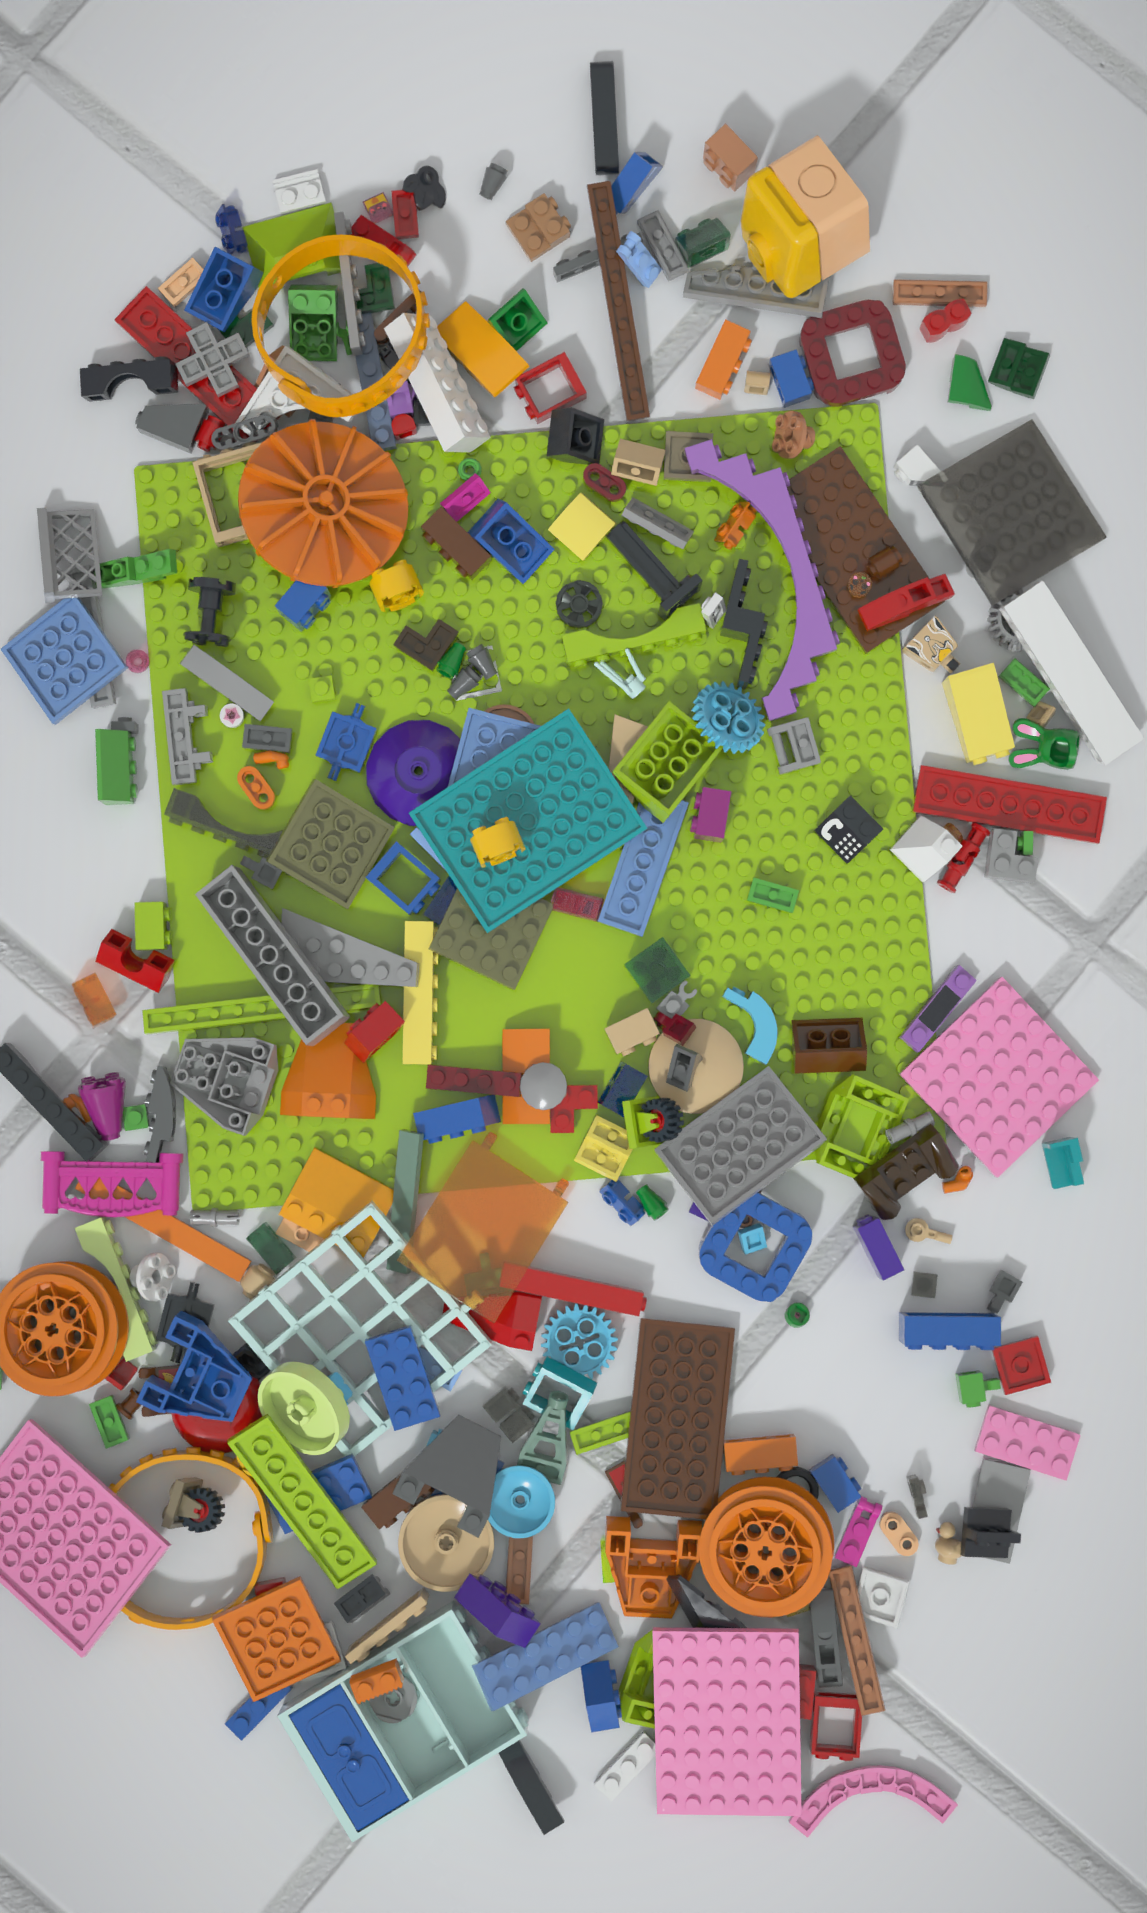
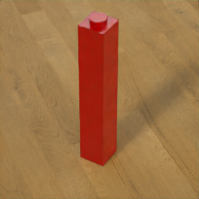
M503 1261L498 1283L499 1287L634 1316H639L640 1311L644 1312L647 1297H643L644 1292L642 1290Z

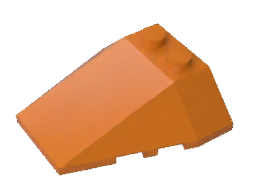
M353 1023L341 1024L315 1046H308L301 1039L281 1091L280 1115L375 1119L376 1093L367 1062L362 1063L344 1043L348 1037L346 1033L350 1030L349 1028Z

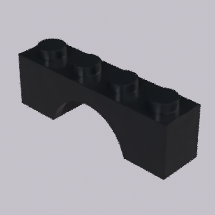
M165 356L155 357L153 361L134 359L132 363L125 364L121 361L110 362V365L107 366L89 364L88 368H80L81 397L89 402L112 400L116 388L129 379L143 380L147 388L156 395L178 393L177 366Z

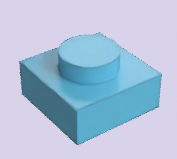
M760 1223L738 1230L741 1248L745 1255L767 1247L763 1226Z

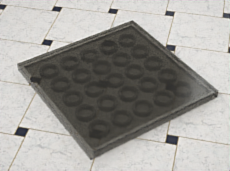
M1033 419L917 486L992 606L1107 538Z

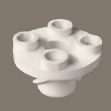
M150 1253L142 1259L140 1264L135 1265L131 1269L130 1281L144 1299L149 1301L165 1300L176 1269L173 1264H170L165 1255Z

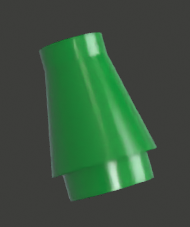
M454 642L452 647L437 663V672L449 679H453L455 675H458L466 648L460 643Z
M647 1184L636 1192L648 1217H652L654 1221L669 1210L666 1206L667 1202L650 1189Z

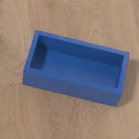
M899 1312V1341L911 1350H921L922 1345H929L933 1350H946V1346H952L956 1350H970V1346H976L980 1350H994V1346H1001V1317L994 1313Z

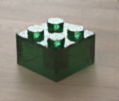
M663 937L624 964L625 969L650 1004L691 976Z

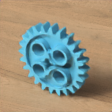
M724 681L720 685L716 682L711 686L707 685L698 693L697 698L693 701L695 706L692 708V711L696 714L692 719L699 721L695 727L703 729L700 735H707L709 737L708 743L714 741L716 749L721 745L724 752H727L730 748L733 754L738 750L743 753L746 749L750 750L755 746L764 734L762 729L765 727V724L761 722L764 719V715L758 714L762 708L754 706L757 700H750L748 698L749 692L743 694L742 687H739L737 690L734 689L733 683L727 687Z
M575 1303L574 1310H571L568 1305H565V1313L558 1309L557 1319L553 1316L549 1317L553 1324L544 1325L549 1332L541 1334V1337L547 1339V1342L541 1343V1347L548 1348L543 1353V1356H550L551 1359L582 1375L588 1374L593 1379L594 1371L600 1375L602 1374L601 1366L609 1368L606 1362L607 1359L614 1360V1356L610 1354V1351H617V1347L611 1345V1343L618 1341V1337L611 1336V1334L616 1329L608 1328L611 1319L604 1321L605 1312L603 1311L597 1315L596 1307L588 1311L587 1305H584L583 1309H579L578 1304ZM586 1320L592 1322V1331L589 1333L582 1332L580 1330L581 1322ZM565 1328L570 1331L571 1337L567 1341H562L558 1338L557 1333L560 1329ZM596 1333L600 1335L596 1339L583 1342L582 1348L574 1345L565 1350H559L560 1346L574 1343L576 1336L585 1339ZM590 1344H599L601 1352L598 1355H591L588 1352ZM569 1351H574L579 1355V1359L575 1363H569L566 1361L565 1355Z

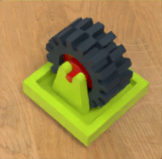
M660 1096L622 1101L629 1149L662 1144L665 1141L677 1138L679 1136L678 1133L682 1131V1128L679 1126L684 1125V1121H681L680 1117L684 1116L683 1112H678L681 1108L679 1105L675 1106L676 1101L670 1100V1098H660Z

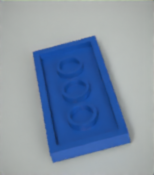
M411 1325L365 1339V1344L394 1431L440 1417V1411Z
M353 1453L311 1471L340 1511L372 1498V1492ZM265 1494L284 1534L292 1532L291 1527Z

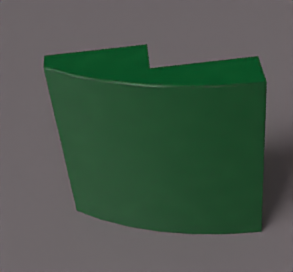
M1004 338L988 383L1012 393L1035 399L1050 354L1029 348L1026 343Z

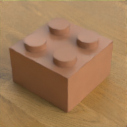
M725 123L705 142L703 162L710 171H715L720 176L719 179L726 188L730 187L735 192L755 173L758 157Z

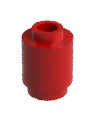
M208 415L207 420H203L195 437V441L198 443L197 447L206 452L216 450L217 448L213 445L211 437L216 429L225 426V422Z

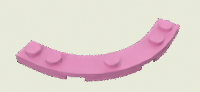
M864 1766L839 1773L820 1784L802 1802V1816H791L788 1821L808 1838L833 1808L847 1800L848 1797L859 1793L865 1794L882 1791L896 1793L919 1804L942 1824L958 1804L932 1782L916 1773L892 1766Z

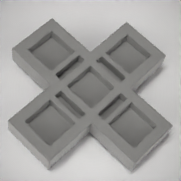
M207 322L186 332L196 354L176 363L186 386L188 387L208 377L218 397L238 388L239 385L229 366L250 356L239 333L217 343Z

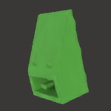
M291 284L288 289L290 348L308 361H337L338 285Z

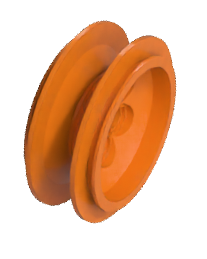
M72 1261L39 1264L16 1275L1 1291L0 1367L14 1383L23 1389L43 1396H64L83 1391L103 1381L121 1360L129 1333L127 1309L116 1286L97 1269ZM50 1299L54 1302L53 1311H50L47 1307ZM71 1307H74L76 1310L75 1319L69 1314ZM32 1316H35L37 1319L35 1328L30 1323ZM53 1325H56L55 1328L59 1329L58 1333H55L56 1330H53ZM76 1330L81 1333V1341L79 1343L74 1338ZM37 1339L42 1343L41 1351H38L35 1347ZM58 1347H61L64 1351L62 1359L57 1355Z
M755 1477L741 1481L727 1489L718 1498V1504L707 1517L699 1542L701 1567L713 1591L734 1609L757 1617H780L796 1612L809 1604L825 1585L834 1555L833 1528L823 1506L805 1488L789 1480L777 1477ZM756 1524L761 1528V1531L754 1533L749 1529V1525ZM781 1526L784 1528L785 1533L778 1535L773 1531V1527ZM744 1544L747 1546L748 1551L740 1552L737 1550L736 1545ZM763 1546L769 1547V1553L766 1554L763 1552ZM793 1548L796 1551V1555L788 1556L785 1554L784 1549ZM754 1565L759 1569V1572L752 1574L748 1571L747 1567ZM778 1567L782 1569L783 1574L779 1576L774 1575L771 1569Z

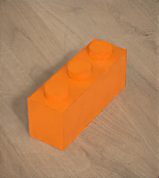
M725 319L696 381L695 389L721 400L723 393L728 395L733 384L730 378L733 373H738L743 362L739 360L742 352L747 353L751 346L752 340L749 339L750 330Z
M794 1434L724 1440L726 1472H731V1475H744L745 1470H755V1473H767L769 1468L789 1471L793 1469V1466H798L796 1437Z

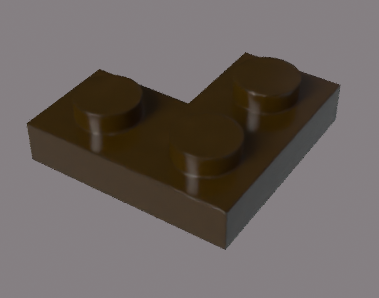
M440 619L437 620L426 638L406 625L393 646L433 672L437 663L447 652L459 632Z

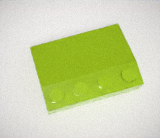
M668 701L612 771L638 802L662 823L670 816L723 748L720 745L716 749L714 741L708 743L709 737L707 735H700L703 729L695 727L698 723L670 701Z

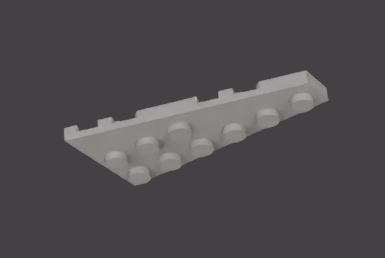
M753 264L752 267L740 268V266H733L730 270L722 271L710 269L687 272L683 298L822 318L830 276L824 280L820 278V283L797 297L788 298L782 293L774 280L767 283Z
M282 908L281 924L324 982L418 987L419 963Z

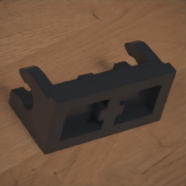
M370 1575L334 1603L347 1623H353L391 1594L387 1588L382 1586L378 1576Z

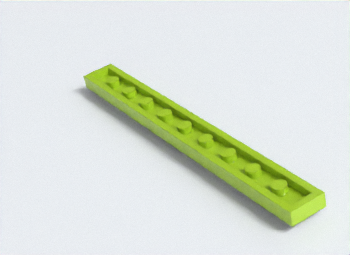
M364 984L329 988L347 1012L370 1009L376 1003L379 1006L381 1005L379 985ZM270 995L142 1010L144 1034L146 1035L287 1019Z

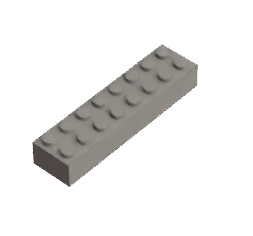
M231 865L195 894L306 1045L315 1046L350 1018V1015L239 867Z

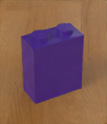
M869 1214L857 1219V1224L853 1228L877 1277L884 1281L904 1271L903 1265L880 1219L875 1216H869Z

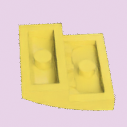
M581 492L548 530L581 560H585L598 543L616 525V522Z
M596 1115L574 1161L616 1182L633 1150L629 1149L627 1130Z

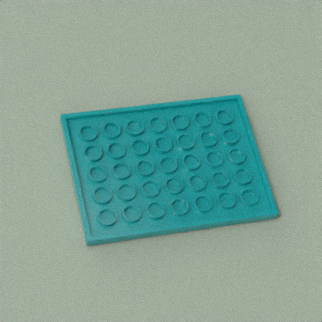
M569 708L409 812V815L487 934L648 829ZM508 817L509 821L515 822L525 845V851L521 852L518 849L515 851L516 857L494 866L487 862L485 863L486 867L482 868L470 842V839L474 836L472 831L482 826H486L487 829L494 826L495 821Z

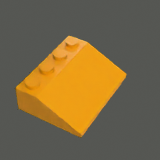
M314 1147L278 1215L326 1239L331 1235V1231L338 1225L342 1226L371 1201L386 1216L393 1203L394 1189ZM369 1215L347 1233L345 1237L364 1258L380 1226Z

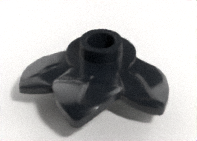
M423 166L416 174H410L405 178L402 190L413 193L418 211L426 209L432 203L438 208H443L446 201V193L439 183L438 173L433 167ZM426 174L430 176L431 181L427 180Z

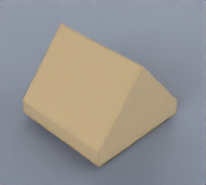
M1039 701L1026 718L1045 728L1054 716L1056 708Z

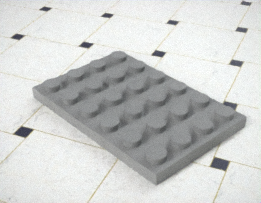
M768 1066L685 1126L678 1133L679 1136L677 1138L663 1142L654 1151L713 1226L827 1141V1138Z

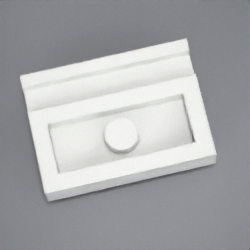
M318 169L272 180L281 215L326 204Z

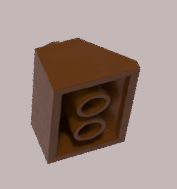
M863 1018L791 1020L795 1074L866 1071L867 1044Z

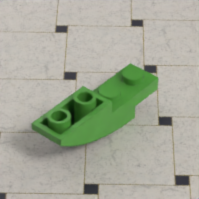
M166 549L138 557L127 556L99 563L102 588L153 582L166 579L168 575L177 574L176 550Z

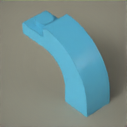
M734 986L732 990L727 988L722 997L744 1009L751 1016L754 1023V1035L745 1054L767 1065L777 1042V1024L771 1008L755 992H751L747 999L744 997L746 993Z

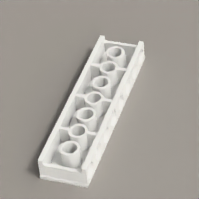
M1043 580L1037 582L1027 591L999 608L1098 764L1107 765L1144 739Z

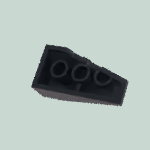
M669 1575L667 1577L668 1584L693 1628H747L737 1618H734L732 1621L722 1614L723 1608L720 1605L704 1600V1593L681 1575Z

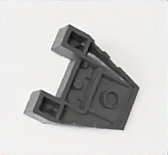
M461 1415L456 1416L404 1468L392 1494L414 1505L424 1484H427L466 1504V1507L458 1521L457 1527L479 1538L490 1516L501 1436Z

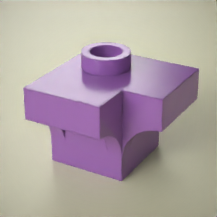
M405 381L399 389L387 398L391 421L399 414H407L414 418L413 406L414 401L418 400V397L412 385L408 384V381Z

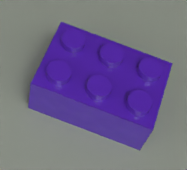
M469 1573L454 1598L496 1637L525 1648L541 1624L534 1618L535 1613L526 1606L522 1607L520 1605L521 1600L518 1597L505 1592L507 1588L502 1583L496 1580L493 1583L482 1574L477 1577Z

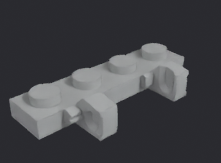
M186 688L162 691L172 785L197 783L196 770L201 769V764L213 763V755L210 751L197 753V748H193L191 723H194V717L208 716V708L205 705L195 706L194 701H188Z

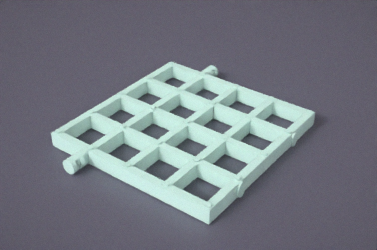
M373 1201L368 1203L342 1226L338 1225L331 1231V1235L270 1285L263 1286L253 1299L235 1312L228 1320L271 1372L281 1365L272 1355V1352L297 1333L318 1357V1360L311 1365L315 1366L319 1371L326 1367L331 1374L334 1372L340 1374L344 1384H347L353 1392L347 1402L350 1404L355 1400L376 1425L352 1445L343 1437L335 1446L344 1456L352 1453L356 1456L393 1425L390 1416L388 1415L384 1418L363 1393L378 1381L375 1371L371 1372L356 1385L335 1361V1358L358 1339L365 1344V1339L373 1337L368 1331L394 1311L406 1326L411 1325L416 1336L418 1348L423 1344L444 1369L430 1381L433 1392L492 1345V1340L468 1313L470 1309L474 1310L477 1307L476 1304L484 1302L480 1293L477 1290L472 1291V1295L470 1297L466 1296L464 1302L460 1304ZM371 1215L391 1238L392 1242L366 1262L345 1235ZM336 1243L358 1270L332 1290L311 1263ZM400 1249L421 1276L395 1296L374 1269ZM302 1271L324 1298L298 1318L277 1291ZM365 1277L387 1303L361 1324L340 1297ZM429 1283L450 1309L424 1329L403 1303ZM268 1299L289 1326L264 1345L243 1319ZM331 1305L353 1331L327 1351L305 1325ZM458 1317L477 1339L478 1343L456 1361L452 1362L431 1337L454 1318Z

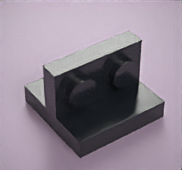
M964 1507L960 1555L964 1557L1008 1558L1011 1543L1021 1542V1533L1010 1529L1012 1510L1008 1508Z

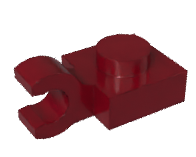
M658 1012L653 1018L654 1021L658 1022L657 1026L663 1029L662 1033L665 1037L682 1046L697 1028L693 1022L676 1013L672 1019L661 1012Z

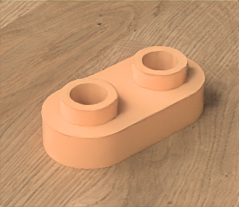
M893 1511L884 1513L879 1521L882 1532L899 1554L903 1556L913 1555L919 1545L917 1537L898 1513ZM890 1521L896 1522L894 1529L888 1528ZM909 1540L911 1542L910 1547L904 1548L902 1546L903 1542Z

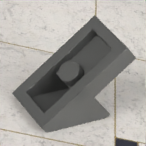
M676 1044L666 1083L688 1092L692 1085L695 1069L702 1061L701 1055Z

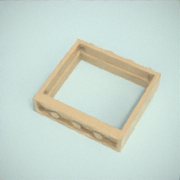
M248 442L243 445V448L236 450L233 448L220 451L219 455L212 457L211 455H203L202 458L197 459L198 461L192 462L214 541L218 548L247 540L248 537L243 525L225 531L220 530L204 472L249 460L261 443Z

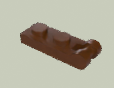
M413 293L374 330L377 345L384 347L385 343H389V338L384 328L401 314H417L416 299Z

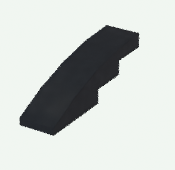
M518 1740L499 1752L508 1773L543 1835L565 1823L563 1816L552 1800V1795L541 1779L538 1769L521 1741Z

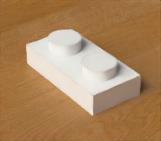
M716 592L712 598L708 597L701 607L703 609L701 612L704 622L712 629L726 612L724 599Z

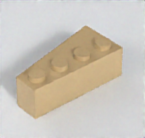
M618 715L614 716L609 761L611 773L648 726ZM612 773L631 804H633L635 797Z

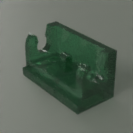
M264 1222L246 1240L277 1275L297 1257L282 1239L275 1234L276 1232L271 1226Z

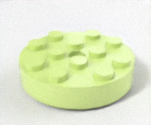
M286 1362L276 1367L260 1384L258 1404L262 1416L269 1414L296 1451L308 1455H321L329 1452L346 1435L349 1428L350 1414L344 1394L341 1389L337 1388L315 1366L301 1362Z

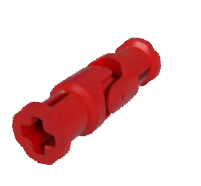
M975 822L971 824L972 829L966 839L961 841V849L947 864L948 869L941 880L937 881L939 886L951 893L957 891L955 889L962 876H966L974 862V858L981 851L980 846L986 836L991 834L988 829Z

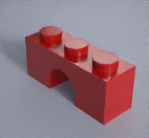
M111 929L101 942L95 962L159 993L169 979L175 960L156 950H153L147 959L139 958L131 949L133 939Z

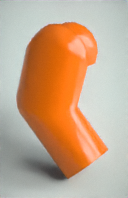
M69 1094V1097L63 1099L71 1109L75 1107L79 1110L86 1123L92 1121L81 1097L76 1094Z
M962 1166L954 1180L942 1182L944 1194L965 1190L973 1178L971 1168Z

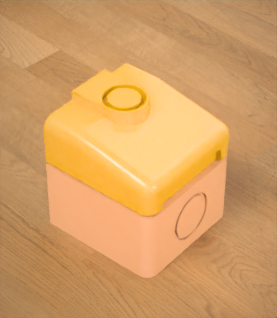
M818 135L748 178L741 215L742 237L747 244L748 258L767 283L774 280L786 297H797L820 283V278L822 280L828 278L870 252L868 202Z

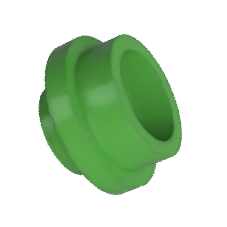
M473 458L464 459L458 466L459 476L464 481H467L475 473L480 477L482 472L480 463ZM468 467L474 468L472 474L465 472Z

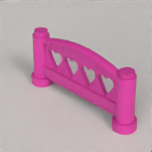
M41 1151L40 1161H43L42 1209H44L46 1214H58V1209L60 1208L98 1217H128L156 1210H162L163 1215L174 1216L179 1211L180 1163H183V1153H160L159 1163L65 1161V1152ZM75 1177L85 1191V1196L82 1199H78L76 1196L72 1199L66 1197V1190ZM99 1177L109 1192L107 1199L100 1197L92 1199L89 1195ZM123 1178L133 1193L132 1198L129 1200L124 1197L117 1200L113 1196V1192ZM146 1179L149 1180L157 1194L154 1200H149L147 1197L144 1200H140L137 1197V1192Z

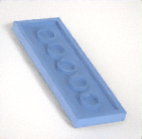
M681 800L664 823L638 803L636 811L648 829L624 844L598 922L643 937L687 810L688 802Z
M597 1602L535 1633L525 1648L513 1644L473 1664L472 1668L490 1710L495 1711L619 1646L600 1603Z

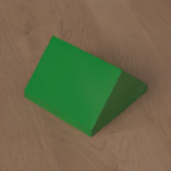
M524 288L488 319V323L516 351L548 324Z

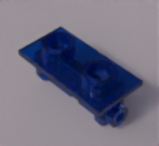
M222 204L215 215L216 225L220 227L222 233V246L231 255L235 250L238 253H244L247 251L246 247L248 246L244 230L235 231V228L242 226L238 209H235L233 205L225 208V204Z

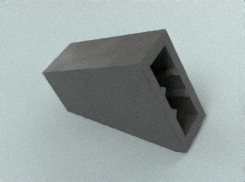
M204 404L145 406L143 412L140 411L138 413L135 424L141 434L192 454L196 444L195 437L203 420L207 418L209 409Z

